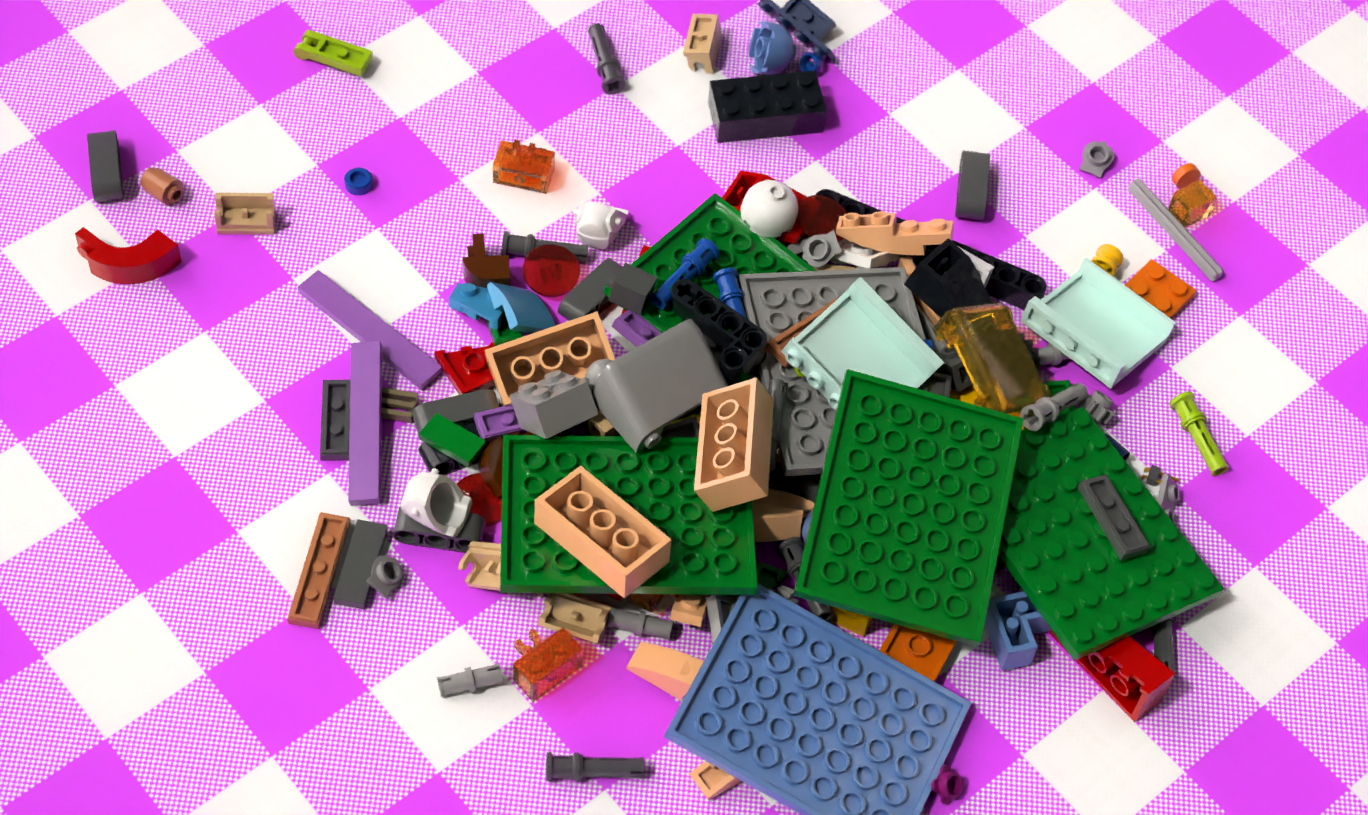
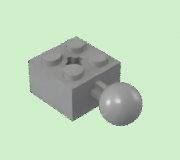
M596 360L588 367L585 377L582 379L557 370L544 376L545 379L537 383L530 382L521 385L518 388L519 391L509 395L520 428L547 439L598 415L592 394L601 371L612 360Z

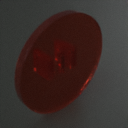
M812 195L806 197L799 204L797 220L802 230L812 237L828 234L832 230L836 233L839 216H844L847 212L838 202L829 197ZM836 234L838 242L844 239L843 237Z
M553 244L539 246L533 249L524 260V280L530 289L542 296L559 297L565 295L576 286L579 280L580 266L578 260L572 252L562 246Z
M481 473L468 475L457 483L463 494L470 497L473 501L470 513L482 516L486 520L485 527L492 526L501 521L502 495L494 497L493 490L483 481Z

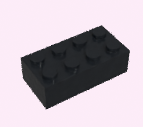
M816 70L711 80L709 84L708 105L717 143L823 133L827 111Z

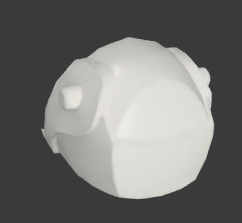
M580 202L579 208H574L573 215H576L575 224L578 239L581 243L592 248H607L625 223L629 210L607 206L599 202Z
M432 469L431 473L421 471L420 474L413 476L406 486L400 505L402 511L418 523L443 535L456 538L466 523L472 506V499L465 496L451 478L438 474L439 471L437 469Z

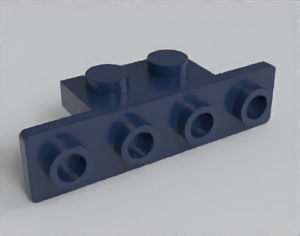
M760 0L758 6L768 15L771 12L777 16L776 21L786 29L789 27L795 31L793 35L802 44L805 45L808 42L812 45V51L821 56L822 60L827 58L832 63L836 60L832 51L821 42L835 28L836 23L811 1L789 0L780 8L772 0Z

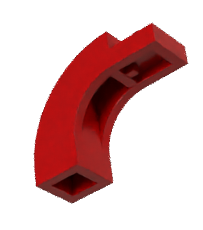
M84 227L75 233L78 244L77 251L84 259L88 260L91 273L108 282L140 284L152 281L165 275L182 262L178 244L158 229L144 241L131 247L108 245Z

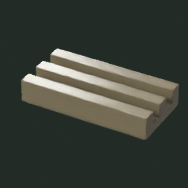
M382 387V418L412 423V410L417 406L418 393ZM393 407V408L406 409V410H408V412H406V411H400V410H394V409H391V408Z

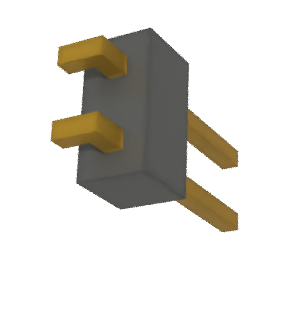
M1152 465L1151 468L1145 467L1144 472L1149 471L1148 476L1143 474L1141 479L1146 478V484L1155 486L1156 482L1161 484V480L1157 478L1158 475L1163 476L1164 473L1160 472V467ZM1171 476L1174 481L1179 482L1178 478Z

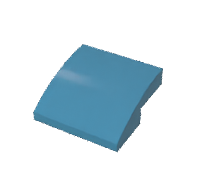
M494 282L487 284L494 310L505 312L510 330L532 334L556 326L545 304L531 290Z

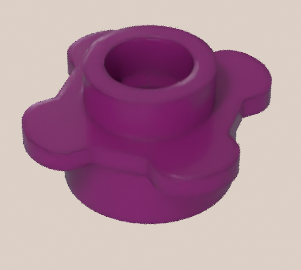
M943 765L940 768L938 777L932 781L931 788L933 792L938 793L942 804H949L952 799L960 796L963 790V780L960 774L951 772L949 765Z

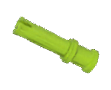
M1189 391L1177 395L1170 401L1169 405L1171 409L1176 410L1180 417L1182 429L1189 432L1211 471V475L1214 477L1222 475L1229 469V465L1224 460L1216 442L1205 425L1206 416L1204 412L1199 411L1195 404L1193 392Z

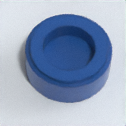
M353 168L345 174V188L349 193L364 195L372 189V174L367 169Z

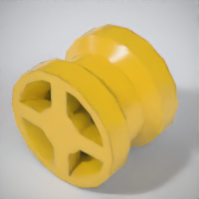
M1103 244L1099 246L1096 256L1091 261L1114 277L1117 268L1121 266L1124 260V256L1117 247Z

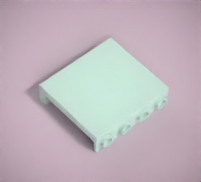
M1088 258L1083 259L1077 273L1040 300L1035 296L1029 300L1020 319L1023 324L1109 388L1116 385L1164 345L1176 324L1175 321Z
M859 277L843 295L800 334L792 338L781 351L788 363L798 368L806 377L808 383L814 389H818L828 399L829 405L834 410L837 408L844 374L847 369L918 389L944 363L862 277Z

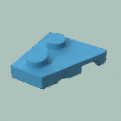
M458 283L449 297L450 308L466 313L468 317L474 320L480 319L481 316L489 320V327L498 330L506 316L505 312L494 310L488 288L478 287L471 283Z

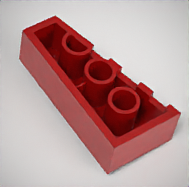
M1051 629L1048 633L1065 649ZM1131 637L1122 639L1075 660L1134 722L1163 700L1176 674Z

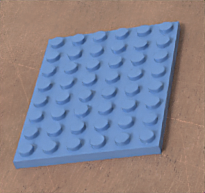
M757 583V595H740L663 737L801 815H920L932 790V781L938 777L940 768L944 764L971 702Z

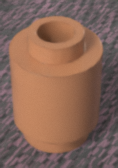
M149 168L141 177V186L144 187V191L165 205H172L178 202L183 195V183L161 168Z

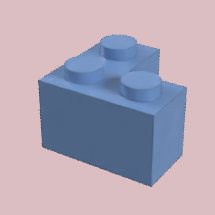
M1024 591L989 599L985 627L1001 670L1031 665L1038 648L1033 634L1047 632L1051 628Z

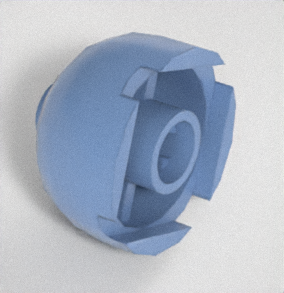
M760 21L761 28L754 29L750 40L749 57L754 58L755 66L750 65V69L756 74H779L794 60L796 46L790 32L784 26L773 22Z

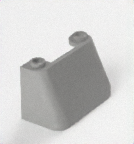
M688 319L610 362L601 371L592 396L595 406L637 453L645 447L650 449L658 444L662 438L660 434L664 426L702 405L704 393L727 387L729 384L701 329L692 319Z

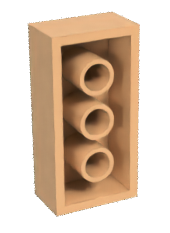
M598 311L485 350V357L503 406L512 404L509 395L519 391L518 388L521 385L530 382L537 383L545 379L544 376L552 371L560 370L582 379L585 377L588 367L596 360H615Z
M757 377L704 393L702 396L694 492L712 512L768 496L774 399Z
M579 466L535 499L534 523L623 598H626L669 563L672 539L582 466Z

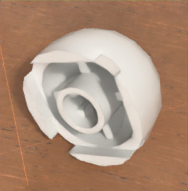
M777 180L758 182L747 191L740 208L741 219L743 222L746 220L750 225V230L763 237H779L783 232L787 230L789 232L793 228L798 215L797 198L792 189L785 183Z

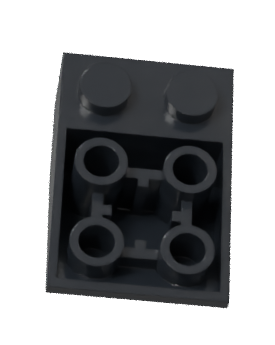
M949 238L922 260L904 283L914 295L920 298L967 342L970 341L971 335L975 336L979 329L982 330L998 314L970 257Z

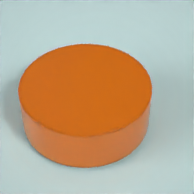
M1187 163L1180 166L1174 172L1172 181L1178 189L1185 190L1192 187L1199 180L1201 172L1195 164Z

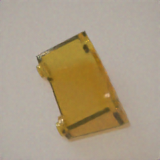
M995 302L963 306L948 310L933 327L932 330L938 342L947 339L949 340L947 343L948 348H956L978 394L974 401L975 405H981V407L1020 417L1023 407L1035 404L1042 397H1051L1050 390L1043 383L1013 321L1011 309L1003 303Z

